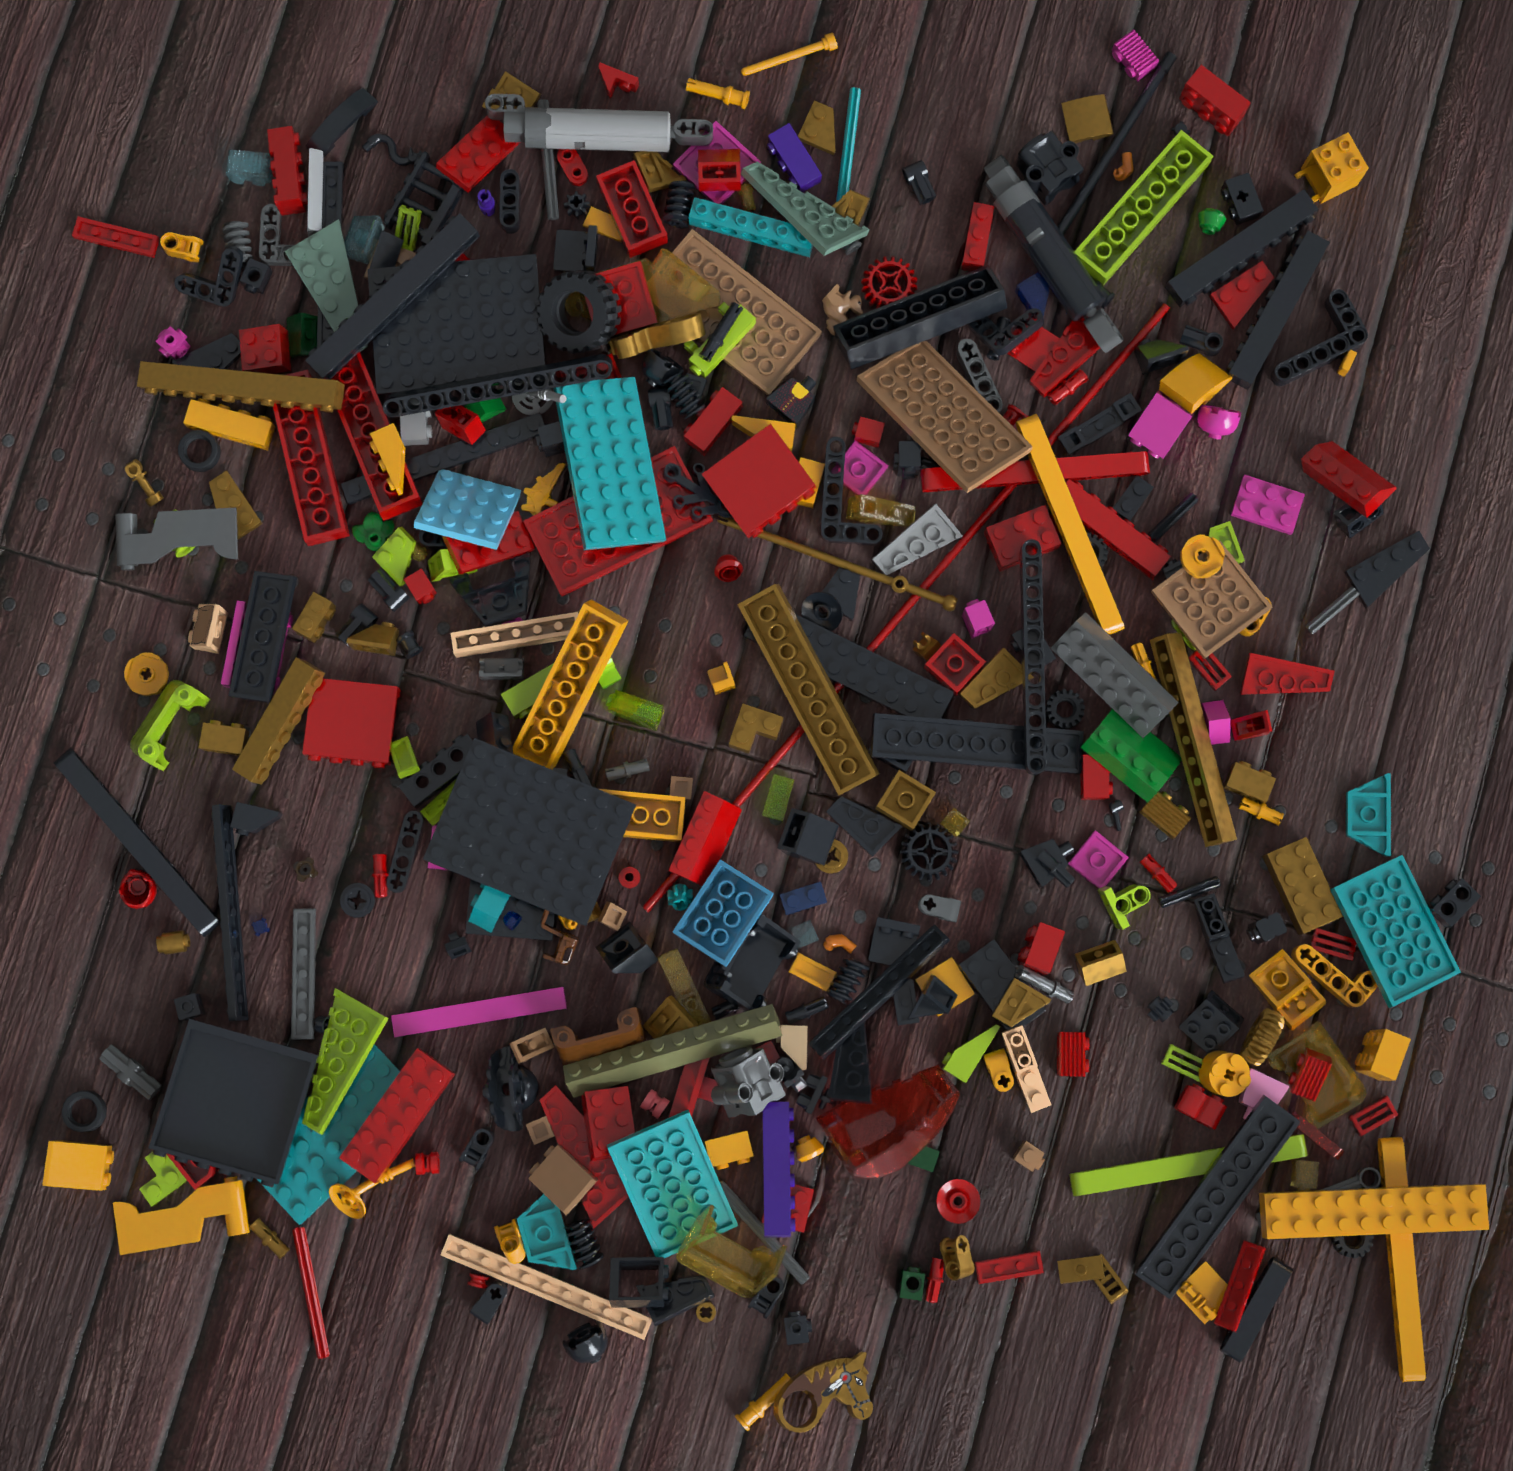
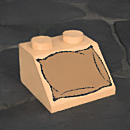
M199 604L198 610L195 609L193 614L194 628L190 630L188 636L190 646L195 650L219 654L228 612L220 605Z

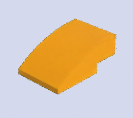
M1199 353L1179 364L1161 379L1159 391L1192 414L1200 405H1206L1232 379V376Z
M1283 949L1249 974L1250 979L1271 1007L1284 1016V1022L1291 1031L1326 1005L1325 998L1311 984V980Z

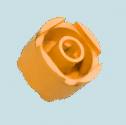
M1217 1050L1207 1054L1202 1060L1201 1069L1199 1068L1200 1082L1205 1089L1214 1094L1233 1097L1242 1093L1251 1083L1249 1066L1245 1059L1238 1054Z

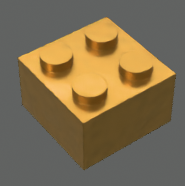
M899 770L876 806V810L911 831L915 828L936 792Z

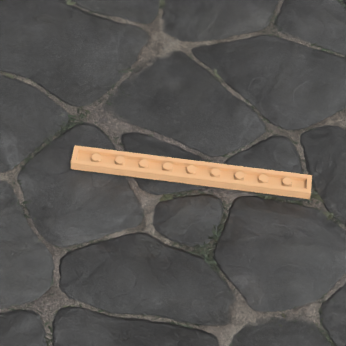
M449 1234L441 1252V1256L643 1340L651 1325L652 1319L647 1315L630 1308H611L610 1302L606 1298L524 1264H512L508 1262L506 1257Z

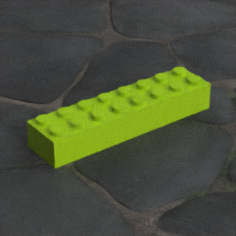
M1181 130L1074 251L1091 277L1096 281H1100L1102 286L1106 284L1209 166L1213 155Z

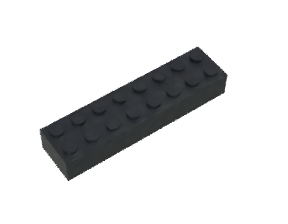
M986 265L834 325L833 330L836 342L852 370L1007 309L1005 291L989 265Z

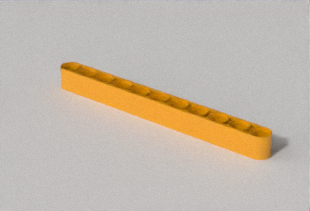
M1033 414L1016 421L1018 432L1033 446L1027 455L1096 623L1109 635L1123 630V621L1038 415Z
M1402 1137L1379 1138L1378 1157L1381 1188L1408 1187L1405 1149ZM1386 1234L1399 1377L1401 1382L1424 1381L1426 1372L1413 1234Z

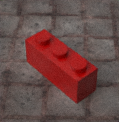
M973 203L961 270L973 271L984 266L994 211L993 205Z
M724 387L720 391L716 390L711 395L709 405L698 412L696 415L698 419L694 424L690 423L683 432L685 434L684 441L703 456L706 455L732 422V415L736 416L743 408V402Z

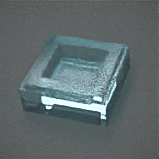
M810 920L790 928L793 936L801 941L798 946L799 949L819 940Z

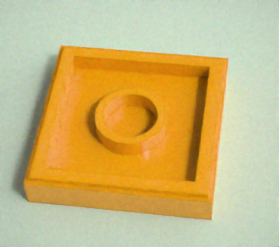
M952 957L915 979L922 991L931 974L935 975L957 994L952 1008L975 994Z

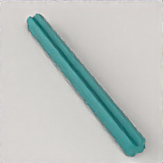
M851 87L849 93L836 202L849 191L861 95V89Z

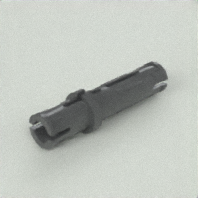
M1024 965L1017 967L1016 972L1018 973H1015L1016 978L1046 992V995L1049 997H1056L1064 1001L1066 1004L1072 1001L1073 997L1070 995H1074V992L1061 986L1058 981H1051L1026 968Z

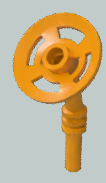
M412 1158L397 1166L388 1168L379 1183L383 1184L384 1180L388 1182L389 1178L392 1180L393 1176L415 1167L414 1159ZM368 1179L355 1188H349L342 1184H333L329 1189V1195L332 1202L341 1212L351 1218L360 1219L366 1214V1208L360 1198V1194L378 1183L374 1184Z

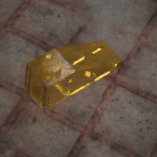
M860 494L848 499L847 519L865 523L909 527L915 521L916 506Z

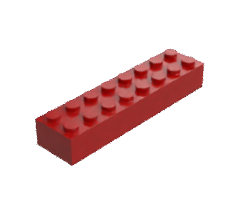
M359 352L330 380H337L345 385L342 408L338 410V413L383 521L422 506L423 503L406 462L404 467L403 494L399 496L396 489L391 490L386 480L390 476L387 471H382L378 462L381 459L379 452L375 454L369 443L373 441L370 433L388 426L390 423L383 411L377 391Z
M308 370L287 374V376L312 378ZM274 403L273 410L304 542L308 546H313L349 537L350 534L320 408L313 407V410H304L300 406L294 405L291 409Z

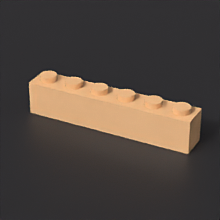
M573 612L452 632L453 653L456 658L566 640L579 613Z

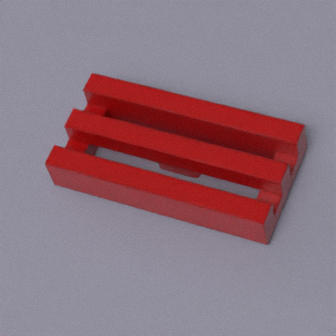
M1195 651L1188 659L1214 691L1232 677L1213 653L1208 658L1224 675L1223 679L1207 660L1203 659L1198 651ZM1195 657H1197V658L1201 661V663L1207 668V670H1208V671L1213 675V677L1218 681L1217 684H1216V682L1210 677V675L1205 671V669L1199 664V662L1195 659Z
M1316 928L1314 929L1310 946L1318 952L1353 961L1357 943L1353 938ZM1318 934L1334 938L1337 940H1341L1344 942L1351 943V945L1346 946L1343 944L1318 938ZM1318 942L1349 951V953L1346 955L1315 945Z
M1385 1096L1349 1116V1119L1358 1131V1135L1363 1136L1398 1116V1113L1389 1097ZM1386 1102L1387 1106L1357 1121V1118ZM1390 1110L1392 1112L1368 1127L1361 1128V1125Z

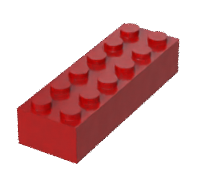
M417 1048L339 1158L374 1184L379 1183L456 1073L422 1049Z

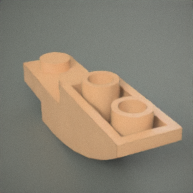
M1023 1025L1002 1032L1010 1062L1029 1111L1033 1113L1051 1106Z

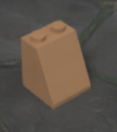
M560 1144L556 1147L552 1145L544 1153L546 1159L541 1164L537 1162L531 1168L529 1173L532 1175L528 1179L567 1215L598 1181V1178Z

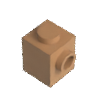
M1023 1140L1012 1159L1033 1172L1034 1169L1039 1170L1045 1159L1042 1157L1045 1153Z

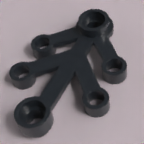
M674 463L666 465L662 472L663 478L667 482H676L694 493L686 496L676 495L672 500V506L675 509H682L687 504L707 501L712 506L703 508L700 506L693 507L690 512V517L693 520L698 521L703 516L718 514L723 518L732 516L729 511L722 508L724 504L718 496L716 497L711 494L708 482L702 476V473L705 472V466L702 463H695L691 469L692 475L697 477L699 486L682 476L678 465ZM695 468H699L701 472H697ZM667 473H672L674 477L669 476ZM676 500H680L682 504H678ZM694 511H698L700 516L695 515Z

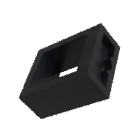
M664 1257L611 1258L609 1290L611 1308L664 1307V1300H668L669 1288L665 1286V1278H669V1265H665ZM621 1270H659L658 1297H620Z

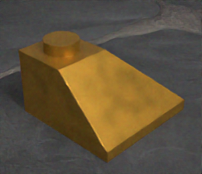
M382 622L381 625L375 624L347 638L346 643L353 650L395 656L399 630L392 623Z

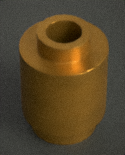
M184 930L162 933L161 936L156 938L158 952L165 955L186 952L187 947H190L189 934H185Z

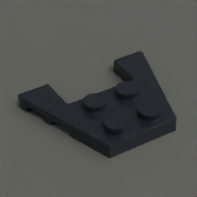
M528 553L511 558L510 561L515 577L473 590L468 573L449 579L452 587L484 627L494 626L527 615L531 561Z

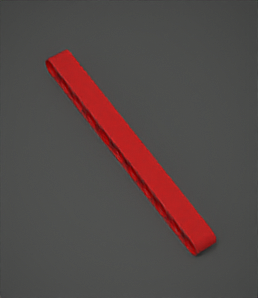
M1146 451L1056 458L1065 481L1069 479L1071 481L1150 474L1148 452ZM1030 460L1016 461L976 488L1039 484ZM941 467L920 470L922 492L963 490Z

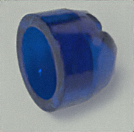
M509 911L503 917V922L512 931L518 926L522 916L514 911Z

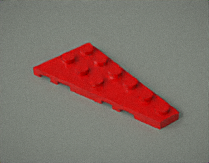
M555 1085L540 1099V1103L557 1143L598 1178V1181L582 1198L591 1224L595 1228L629 1196L612 1159L590 1161L584 1116L559 1087Z

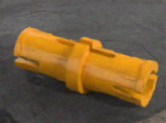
M1243 796L1242 803L1240 802L1238 809L1255 815L1259 820L1262 818L1277 826L1280 825V819H1283L1284 813L1266 807L1267 805L1264 803L1260 804Z

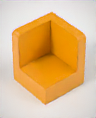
M727 661L723 662L722 666L708 670V676L715 695L735 689V683Z

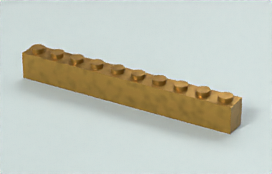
M140 361L137 387L144 389V393L157 395V392H164L166 396L176 397L177 394H183V397L196 399L197 395L202 396V399L215 401V397L222 398V401L234 403L235 399L241 400L242 403L254 405V401L261 402V405L271 407L274 406V403L291 409L294 405L300 406L304 410H313V407L320 408V411L333 412V409L341 410L345 387L343 383L337 380Z
M1169 633L1150 640L1162 687L1179 702L1169 714L1205 847L1237 840L1182 633Z

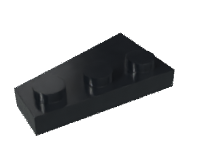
M705 1275L678 1279V1281L665 1283V1286L669 1288L668 1300H664V1307H646L654 1326H657L715 1296ZM658 1282L646 1286L644 1284L636 1285L641 1297H658Z

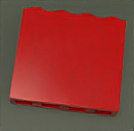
M771 423L702 473V476L748 538L751 536L755 538L764 531L763 527L768 524H775L781 519V514L785 511L789 513L794 510L800 500L803 498L805 500L809 499L815 494L814 490L817 489L815 483Z
M323 678L321 685L314 692L312 701L308 706L302 754L308 756V760L321 761V758L329 759V762L342 764V760L351 761L350 764L356 766L372 763V767L385 768V765H391L389 760L397 698L400 697L399 687Z

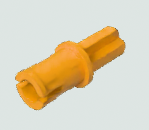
M1137 643L1132 645L1131 650L1135 661L1157 681L1150 664L1152 661H1149L1143 644Z

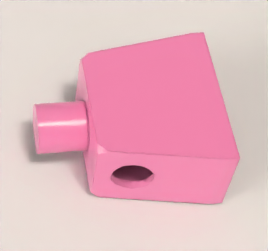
M1249 1068L1251 1083L1240 1093L1239 1103L1247 1106L1243 1119L1247 1118L1263 1095L1279 1104L1289 1086Z

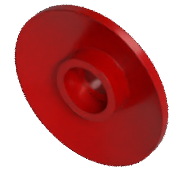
M950 1180L938 1191L936 1198L938 1211L949 1222L956 1224L966 1223L973 1219L979 1211V1192L973 1184L966 1180ZM955 1197L962 1199L960 1205L954 1204Z

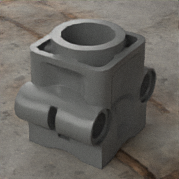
M750 1046L734 1050L721 1057L719 1063L711 1068L718 1085L712 1089V1101L716 1105L724 1106L728 1118L736 1117L739 1114L747 1116L757 1115L764 1110L769 1102L778 1101L786 1096L780 1083L784 1077L783 1067L779 1063L769 1064L763 1048L752 1049Z

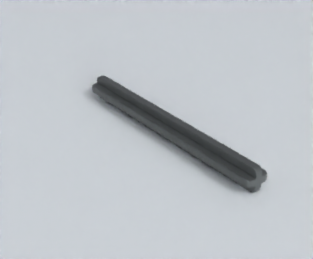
M546 99L538 100L537 105L539 108H549V101ZM541 148L548 220H558L559 210L553 149Z
M720 1181L730 1207L800 1284H804L810 1278L805 1270L776 1238H764V1225L724 1181Z

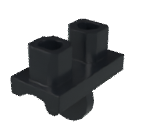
M780 1057L776 1060L775 1063H779L783 1067L784 1077L782 1082L787 1088L792 1086L798 1093L807 1086V1083L801 1077L804 1075V1072L793 1060L788 1057Z
M809 1074L806 1080L807 1086L815 1089L812 1097L800 1093L796 1102L799 1106L806 1109L805 1112L812 1114L818 1099H821L818 1108L822 1110L825 1109L827 1103L834 1105L835 1101L828 1098V1088L824 1096L821 1095L828 1078Z

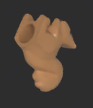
M836 284L822 300L824 312L829 318L826 320L827 329L834 336L833 326L849 320L845 315L848 310L857 315L863 313L861 310V297L854 295L849 298L851 290L847 291L844 295L839 292V284Z

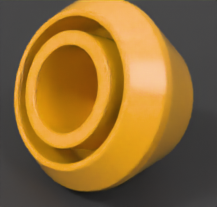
M807 1135L797 1140L799 1144L796 1145V1157L800 1162L810 1160L824 1151V1145L816 1137L811 1138L810 1135Z

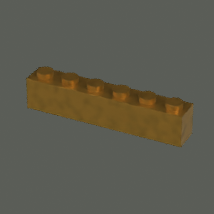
M295 658L232 770L250 782L262 785L268 778L273 764L279 759L282 748L289 741L294 727L300 722L302 713L311 703L312 696L321 685L325 672L305 660Z

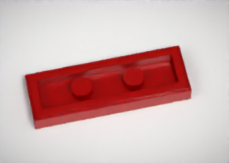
M1040 1251L974 1262L978 1284L1044 1273Z

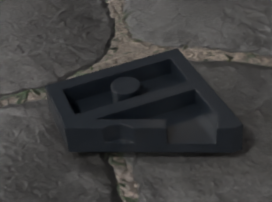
M839 567L822 592L833 595L841 604L843 615L852 621L855 614L860 574Z

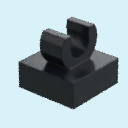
M457 931L448 934L451 942L444 945L451 959L472 952L465 936L460 938Z

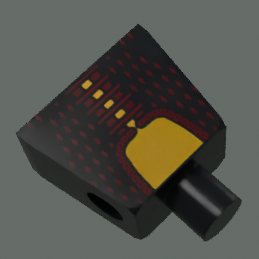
M806 376L801 383L791 378L766 398V404L788 423H796L795 429L797 430L815 401V396L810 391L814 388L816 382L810 376Z

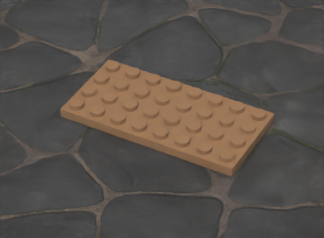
M693 229L647 282L653 305L670 319L694 313L701 314L706 335L697 338V340L702 344L707 340L709 334L714 332L723 316L718 312V307L723 302L728 306L731 305V302L741 304L756 317V324L724 357L723 361L767 396L777 389L822 335V331Z
M927 341L895 352L857 376V382L966 493L1029 454L1033 448Z

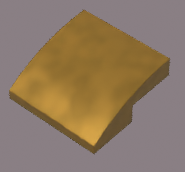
M506 71L496 88H492L489 95H520L524 99L525 107H534L541 96L540 93ZM492 105L490 108H491V109H497V108H499L500 106H499V105Z
M1104 94L1061 103L1069 141L1079 143L1089 139L1098 140L1114 135Z

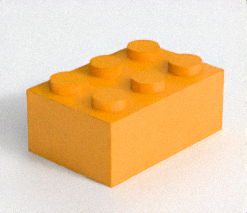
M1387 1029L1370 1030L1363 1038L1362 1045L1365 1046L1362 1054L1359 1053L1356 1057L1355 1065L1357 1067L1355 1071L1379 1081H1396L1411 1039Z

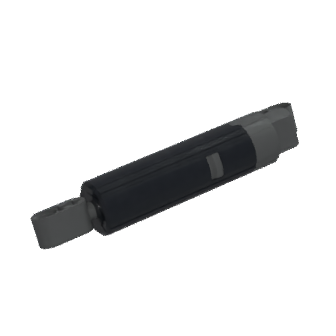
M999 155L984 167L985 172L990 178L985 185L995 198L994 206L1070 318L1077 322L1087 317L1084 320L1085 326L1105 353H1108L1123 342L1124 339L1108 314L1100 308L1105 302L1106 297L1027 181H1021L1003 155Z

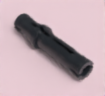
M731 302L714 332L707 337L708 341L699 353L700 358L711 362L718 348L723 346L724 338L743 311L739 304Z

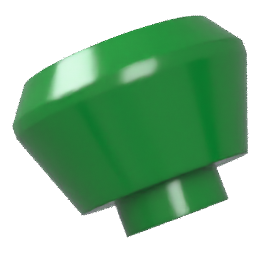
M1205 208L1198 213L1199 227L1203 233L1213 235L1223 227L1226 217L1223 212L1217 209Z

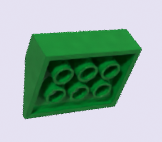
M1113 709L1081 746L1086 753L1147 803L1158 793L1182 761L1181 756L1151 732L1142 738Z

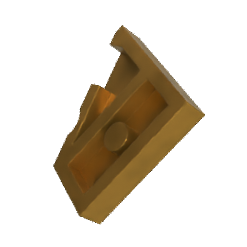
M640 151L634 153L633 159L638 166L648 192L669 188V184L673 181H686L683 175L679 176L672 169V165L667 160L662 159L658 152Z

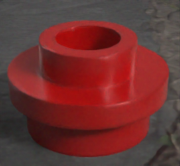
M626 867L619 874V882L625 888H634L640 882V873L633 867ZM629 873L634 876L630 882L625 879Z

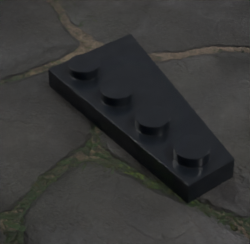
M865 1022L836 1048L828 1095L830 1100L872 1104Z

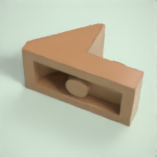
M546 1028L509 1043L518 1063L526 1062L554 1048Z

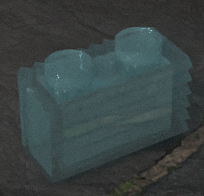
M229 150L226 175L229 180L236 184H243L244 181H249L254 185L264 186L265 183H271L272 170L270 162L273 160V157L271 158L270 153Z

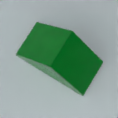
M501 398L470 403L464 406L476 413L482 423L507 410Z

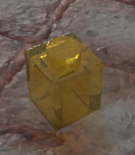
M1292 1160L1291 1186L1297 1187V1191H1310V1188L1317 1189L1319 1162Z

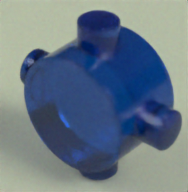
M265 918L252 922L251 926H253L256 936L270 931Z

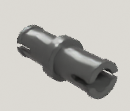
M647 758L630 763L626 761L623 762V765L605 769L608 782L627 777V779L632 778L631 775L650 771Z

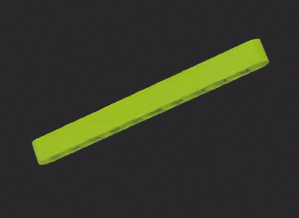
M1304 1134L1291 1135L1271 1163L1308 1156ZM1225 1147L1071 1173L1069 1176L1073 1196H1081L1203 1175L1207 1173Z

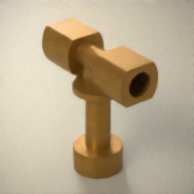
M134 459L126 464L125 472L129 477L133 478L132 482L138 481L148 496L145 501L151 507L164 497L160 491L155 493L144 476L147 472L141 473L143 470L141 462L138 459Z

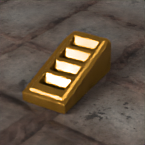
M1100 1254L1105 1265L1103 1267L1104 1272L1108 1270L1110 1274L1100 1281L1099 1279L1094 1281L1108 1301L1113 1304L1127 1294L1129 1290L1104 1256ZM1114 1278L1115 1281L1105 1288L1103 1286L1110 1279ZM1119 1285L1121 1289L1110 1296L1108 1292Z

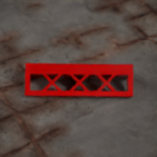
M709 1058L684 1065L669 1118L686 1110H689L692 1117Z

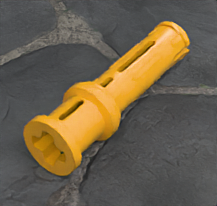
M692 78L688 79L689 83L686 85V91L723 100V103L726 105H738L744 110L747 107L750 91L746 90L743 92L733 89V86L724 88Z
M787 1373L756 1401H750L749 1406L742 1413L735 1415V1418L747 1431L750 1430V1426L758 1418L764 1417V1411L774 1403L782 1387L791 1379Z

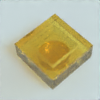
M953 808L940 824L957 838L969 824L970 820Z

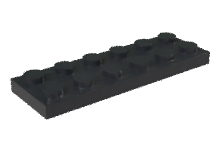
M254 571L228 696L266 703L271 702L295 591L296 577Z

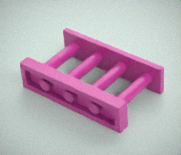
M237 601L221 681V684L227 688H230L247 609V603L244 601ZM291 612L289 615L273 695H275L276 690L279 688L281 684V678L279 677L286 643V637L288 628H291L293 624V615H291Z

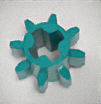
M684 884L674 885L672 890L667 891L668 905H672L678 911L687 909L693 901V889H688Z

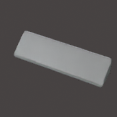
M313 148L309 149L307 231L309 237L322 229L323 151Z

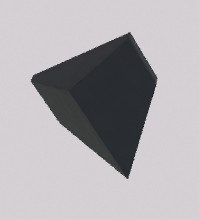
M931 974L909 1018L949 1014L957 994L935 975Z

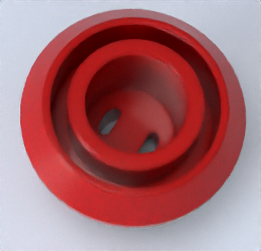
M728 554L721 556L717 560L714 569L716 578L724 582L738 579L743 572V566L735 556Z

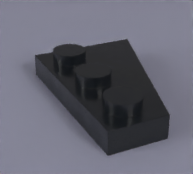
M230 333L184 355L182 358L173 360L172 363L174 365L227 370L241 357L240 341Z
M842 796L826 811L871 857L902 828V825L865 809V807Z

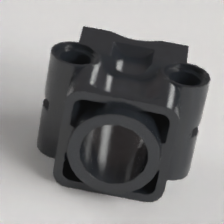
M1050 131L1047 134L1042 133L1030 140L1019 151L1016 166L1025 176L1024 181H1027L1044 206L1052 202L1059 192L1070 189L1078 184L1080 180L1079 174L1084 169L1076 159L1079 153L1078 145L1072 141L1062 143L1054 131Z

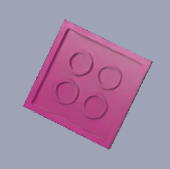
M717 121L712 124L714 130L713 140L710 144L706 146L691 145L673 163V167L690 183H693L698 190V150L740 149V172H742L744 167L757 161L761 163L759 159ZM705 131L702 135H707L709 133ZM741 175L742 185L746 181V179ZM735 191L700 192L711 202L722 205Z

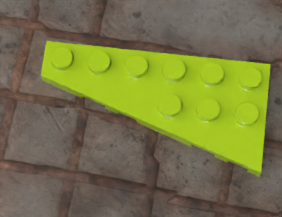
M336 988L333 994L335 996L333 1007H330L328 1028L324 1031L317 1060L319 1064L317 1073L313 1076L312 1094L308 1097L302 1124L322 1135L389 1019Z

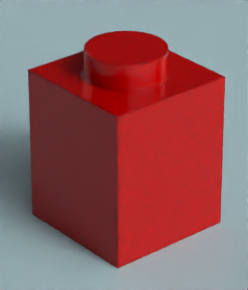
M860 416L859 423L855 422L852 434L855 435L854 441L879 448L885 423Z
M422 568L403 579L418 604H427L435 598L434 595L437 592Z

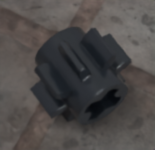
M575 191L574 195H567L568 202L563 204L565 209H569L567 211L568 216L573 214L579 219V216L582 214L587 215L585 208L590 207V202H584L586 194L581 196ZM575 203H579L577 208L574 207Z
M1157 996L1148 1004L1147 1008L1150 1012L1147 1015L1154 1022L1159 1019L1163 1023L1174 1012L1170 1008L1173 1003L1167 996L1163 999Z

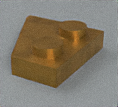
M814 101L798 138L801 142L832 155L835 154L833 108Z
M849 190L832 207L835 208L837 214L844 218L849 216L854 219L852 223L859 226L870 198L856 191Z
M1013 978L992 1016L1009 1027H1013L1048 1004L1051 999L1018 979Z
M672 995L664 1000L643 1025L654 1039L699 1026Z

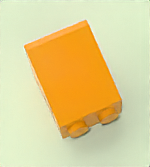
M66 1140L49 1141L42 1186L106 1190V1187L111 1182L109 1166L114 1160L112 1146Z

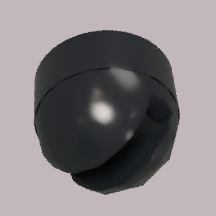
M318 1016L314 1019V1022H316L315 1026H313L314 1030L324 1034L325 1029L328 1028L330 1017Z

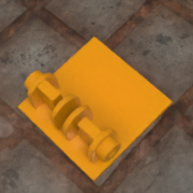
M1205 1261L1183 1282L1176 1294L1206 1324L1209 1320L1212 1321L1216 1318V1313L1219 1310L1228 1284Z

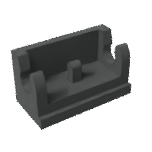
M524 658L479 659V677L481 680H524Z

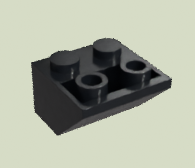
M792 808L777 848L788 856L824 866L839 825L812 813Z

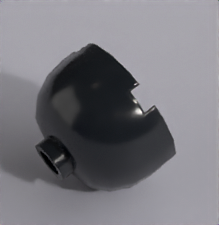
M649 349L642 360L641 368L647 377L646 381L656 388L658 385L664 386L663 382L670 377L684 372V368L668 356L661 355V352L655 349Z
M595 1321L597 1325L593 1326L589 1322L585 1323L567 1335L569 1340L567 1342L563 1340L562 1343L571 1359L578 1363L590 1362V1364H594L602 1358L601 1355L608 1346V1336L602 1322Z

